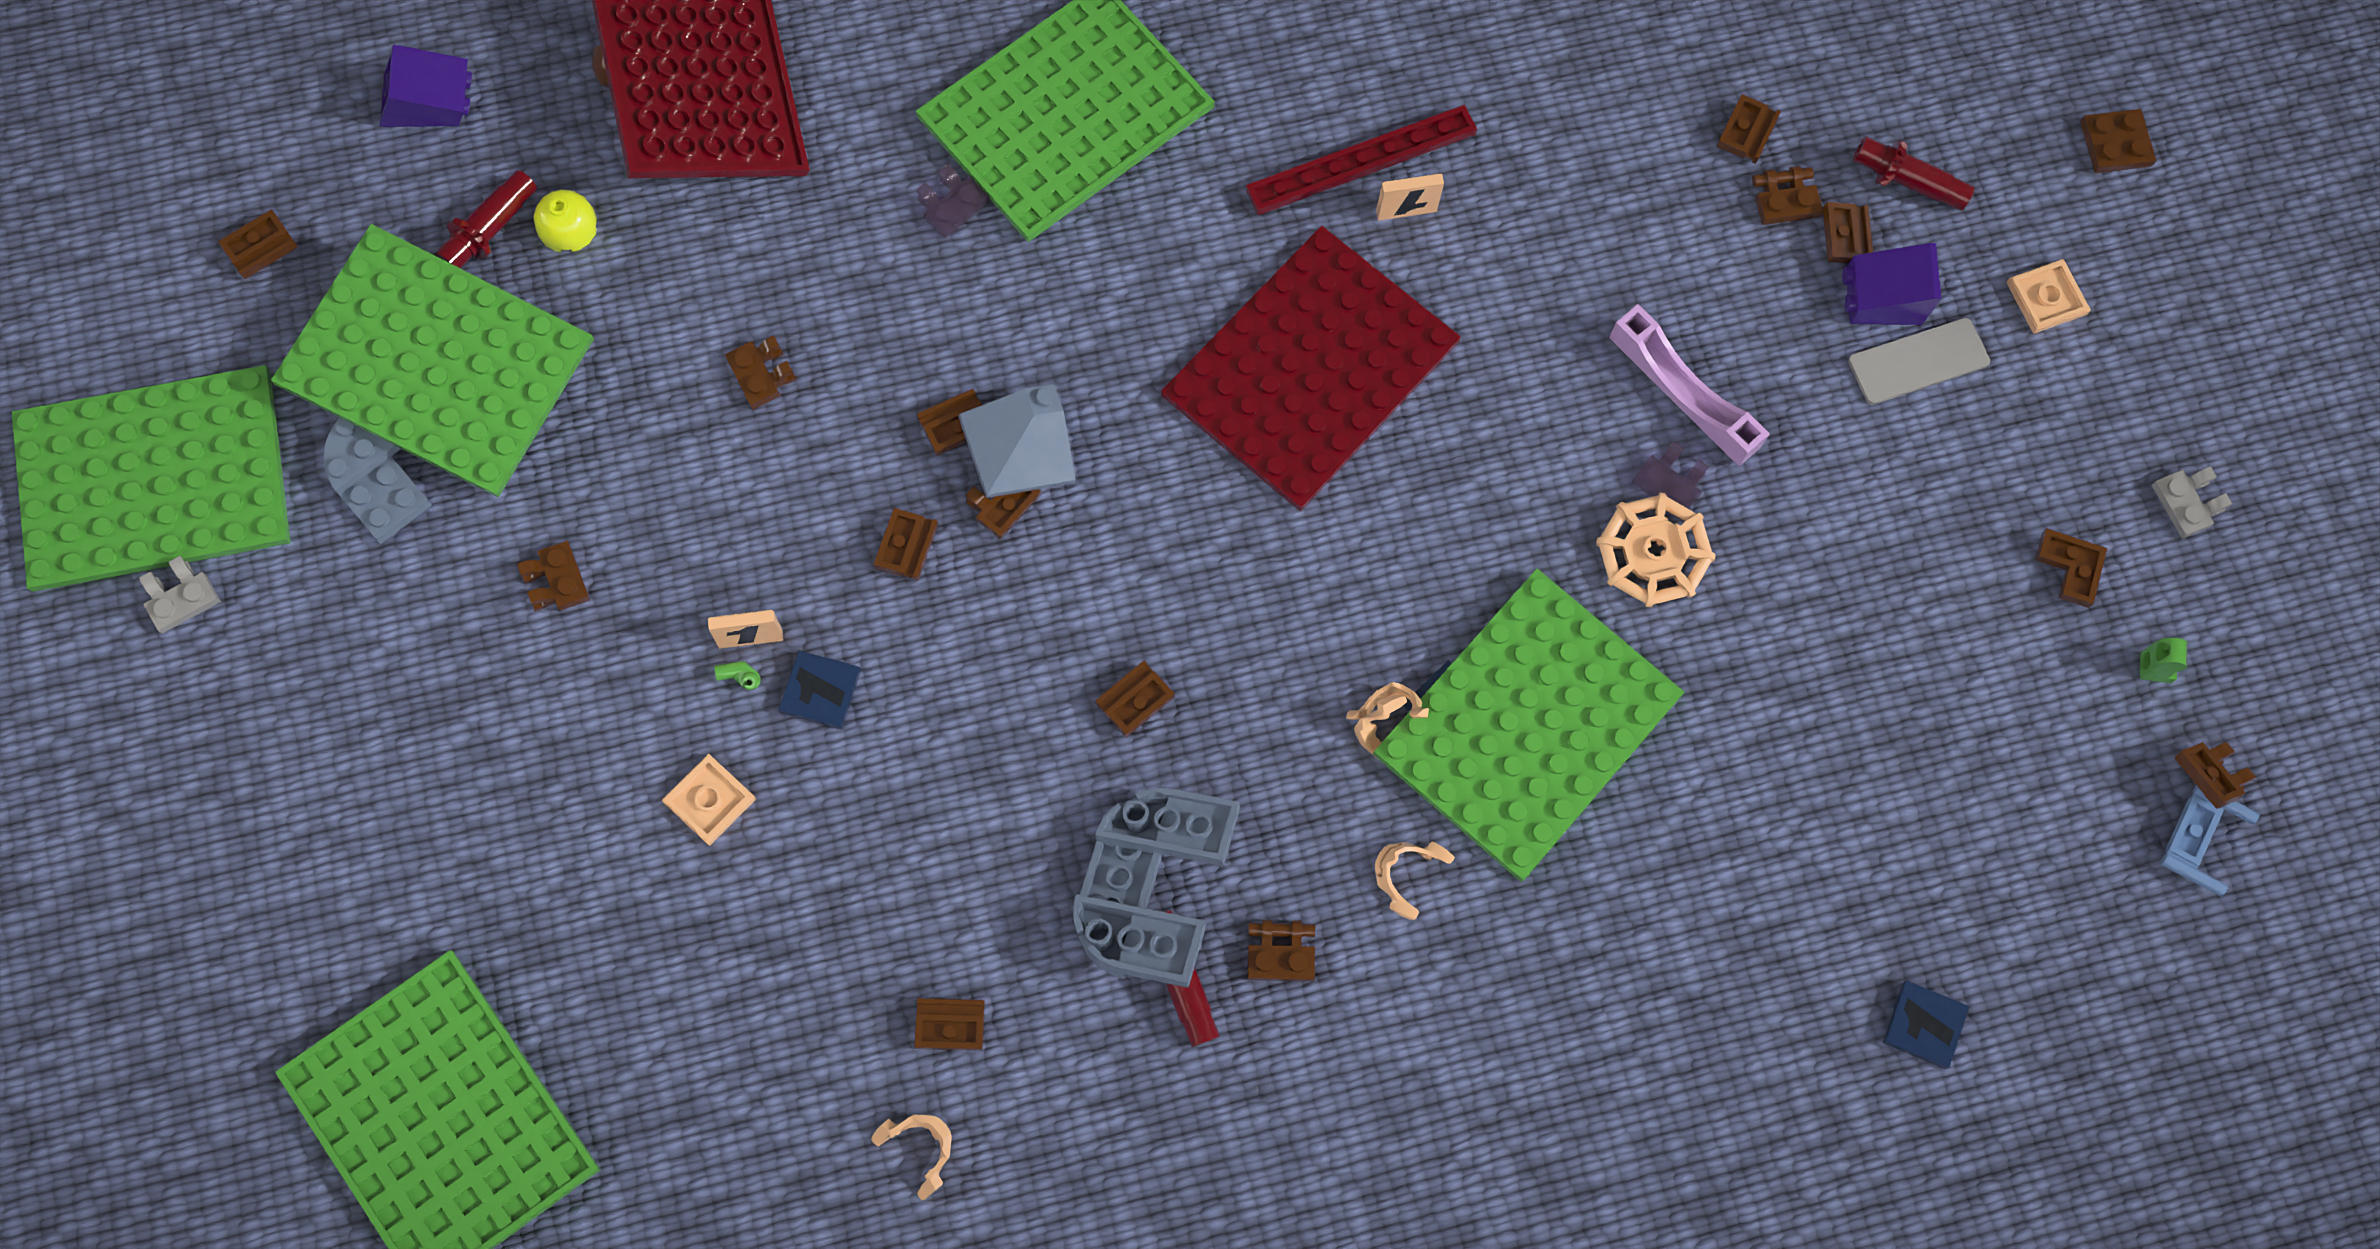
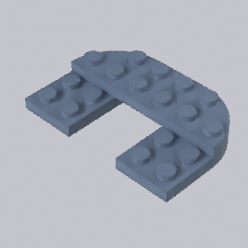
M339 417L331 428L324 447V467L327 478L335 491L376 540L382 544L431 507L432 504L391 457L401 448Z
M1169 788L1144 790L1135 793V798L1121 806L1117 803L1099 824L1095 833L1097 842L1080 895L1076 894L1073 907L1074 924L1086 954L1105 972L1125 979L1126 975L1189 988L1206 929L1205 921L1147 909V905L1163 854L1224 866L1240 811V803L1238 801Z

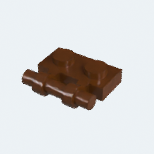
M1793 166L1789 170L1776 172L1774 169L1765 170L1763 174L1752 176L1754 187L1764 186L1765 192L1758 193L1755 198L1762 225L1816 218L1822 215L1823 208L1817 186H1804L1803 180L1813 179L1814 171L1812 167L1801 168V166ZM1790 182V189L1778 190L1777 184Z
M1262 920V923L1249 922L1248 936H1261V945H1248L1247 980L1314 982L1315 947L1302 946V937H1315V924H1302V920H1292L1291 923H1272V920ZM1272 936L1291 937V946L1272 945Z

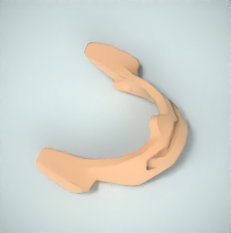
M1391 682L1370 696L1360 709L1349 710L1346 719L1360 720L1373 711L1378 701L1396 695H1403L1411 701L1412 709L1409 715L1413 719L1428 718L1429 708H1421L1422 701L1413 690L1402 684Z
M1396 695L1378 701V709L1361 718L1354 727L1359 743L1372 755L1382 742L1376 737V724L1371 723V721L1389 718L1391 712L1407 702L1405 696Z
M1407 842L1388 844L1381 850L1375 861L1377 885L1391 897L1392 901L1389 908L1394 913L1409 920H1415L1419 911L1408 903L1393 886L1390 878V867L1396 864L1398 855L1405 851L1417 852L1429 861L1434 858L1448 864L1455 857L1447 849L1435 842H1431L1425 848Z
M914 1114L899 1124H895L888 1119L872 1136L871 1140L876 1146H880L888 1139L899 1135L901 1131L914 1127L929 1129L932 1136L940 1142L941 1152L936 1166L930 1169L924 1176L926 1181L917 1191L919 1198L925 1200L943 1184L939 1177V1172L950 1156L951 1132L947 1125L936 1116Z

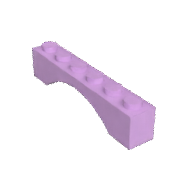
M1639 304L1616 322L1609 338L1738 466L1742 465L1762 447L1770 433L1747 411L1722 399L1700 381L1677 355L1660 325Z

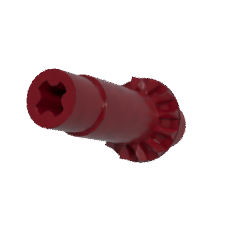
M1867 136L1863 137L1854 153L1853 161L1877 173L1876 184L1886 186L1892 180L1930 199L1943 202L1960 211L1964 210L1974 193L1975 187L1907 154V143L1900 139L1890 146Z
M516 170L465 220L454 218L447 224V229L451 235L434 253V256L458 268H461L473 257L482 260L486 259L491 253L488 242L537 190L534 181L524 172Z
M1195 967L1189 988L1165 983L1180 1023H1183L1191 1047L1220 1037L1210 1012L1212 1011Z

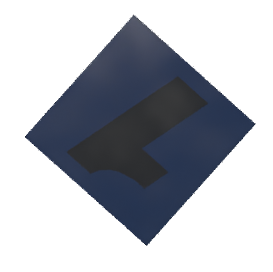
M798 651L779 712L842 730L861 668Z
M1906 980L1902 983L1883 1043L1936 1066L1948 1069L1950 1068L1969 1006Z

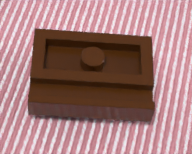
M1741 94L1716 147L1743 159L1747 157L1753 160L1752 163L1756 164L1781 111H1773L1768 108V105Z
M1827 202L1822 207L1828 262L1850 263L1854 255L1873 252L1868 205L1858 207L1856 204Z
M272 209L218 241L244 279L298 248Z
M970 389L917 413V418L936 456L967 443L959 415L982 406L974 389Z
M894 508L874 561V568L919 581L939 525L938 520H930L922 515Z
M1144 660L1096 699L1095 704L1102 709L1109 720L1127 738L1175 698V693Z
M917 998L914 1048L925 1050L983 1051L985 1000Z

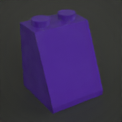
M393 44L383 75L379 126H459L462 116H468L470 108V98L465 97V91L470 89L472 72L467 71L468 59Z
M1936 243L1854 255L1848 266L1844 267L1842 273L1843 285H1847L1844 307L1845 312L1849 313L1850 324L1923 325L1941 300Z

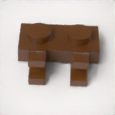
M774 335L765 339L758 348L751 341L724 354L753 410L780 397L781 395L777 388L797 380L788 361L777 365L773 372H768L764 363L784 355Z
M973 486L966 494V503L974 510L980 511L976 516V521L1001 540L1040 497L1041 490L1036 489L995 496L990 501Z
M568 540L537 551L540 560H527L517 563L525 584L545 575L549 582L550 588H537L527 592L535 612L555 603L559 611L590 601Z
M2202 742L2180 751L2175 760L2216 809L2238 801L2245 794L2244 785L2253 781L2256 776L2248 767L2232 775L2229 774L2223 766V759L2231 756L2235 751L2227 742L2210 750Z

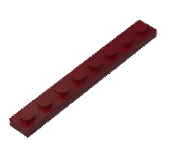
M1462 105L1246 185V192L1257 215H1261L1476 135L1477 127L1466 106Z

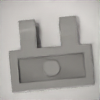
M2211 466L2190 477H2187L2184 470H2181L2152 484L2154 491L2182 539L2211 527L2214 524L2211 517L2224 512L2225 508L2232 505L2226 493L2203 504L2195 491L2209 485V481L2217 477Z
M181 556L169 561L171 568L181 581V584L165 591L160 578H155L152 572L139 577L143 587L152 598L143 605L155 627L162 634L221 602L207 575L201 572L195 576L189 562L184 561Z

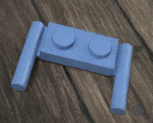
M2196 785L2193 789V795L2188 798L2164 851L2165 855L2160 865L2222 897L2226 893L2228 885L2201 872L2197 868L2211 841L2223 810L2252 825L2257 822L2260 813L2237 801L2216 809Z

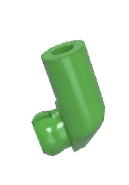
M745 661L714 666L717 681L734 678L746 690L757 688L761 682L759 673Z

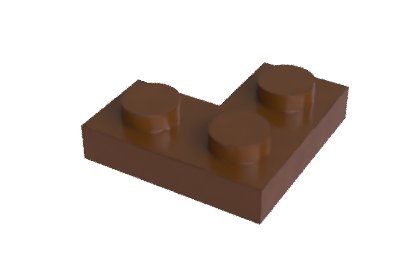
M2046 528L2041 534L2035 560L2065 570L2058 598L2087 608L2094 604L2107 548Z

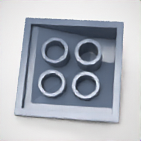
M1054 384L1025 388L959 415V420L986 498L1075 482L1064 410Z

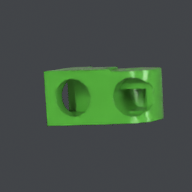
M2163 638L2144 649L2140 655V679L2171 684L2176 681L2177 672L2187 668L2188 642L2180 638Z

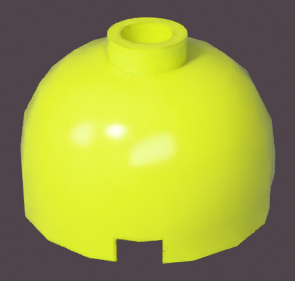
M562 189L552 191L545 195L535 208L533 218L536 232L544 245L555 252L570 249L572 252L579 251L587 246L596 235V213L587 199L575 191Z

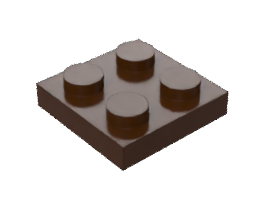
M2142 109L2084 115L2080 123L2095 173L2152 167L2155 164L2156 157Z

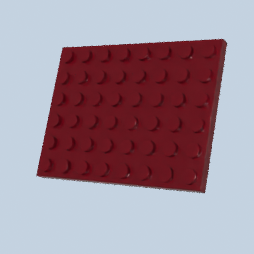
M592 0L628 178L808 175L810 171L771 0Z
M1321 225L1161 390V396L1301 512L1460 342L1461 336Z

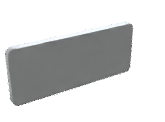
M1963 318L1853 354L1849 358L1848 363L1866 402L1870 405H1875L1984 369L1990 364V358L1972 321L1968 318Z

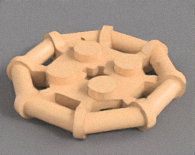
M1661 492L1657 496L1617 504V510L1601 537H1598L1596 540V546L1600 548L1609 580L1607 583L1609 586L1617 587L1645 603V607L1651 608L1654 604L1686 596L1688 598L1696 594L1695 589L1710 563L1715 561V553H1712L1703 524L1704 516L1701 513L1697 514L1668 498L1666 493ZM1655 509L1656 516L1641 520L1636 516V513ZM1665 511L1685 522L1681 526L1677 523L1674 525L1668 521V518L1664 517ZM1624 521L1632 526L1625 540L1615 537ZM1691 529L1697 549H1690L1686 532ZM1656 541L1658 546L1664 547V550L1660 552V556L1656 557L1654 554L1649 553L1648 549L1651 547V542ZM1613 549L1623 550L1627 565L1620 570ZM1688 558L1696 560L1697 562L1692 571L1686 577L1681 572L1683 565ZM1631 572L1634 573L1637 578L1648 581L1647 588H1642L1626 579V577ZM1674 578L1678 585L1656 591L1658 581Z

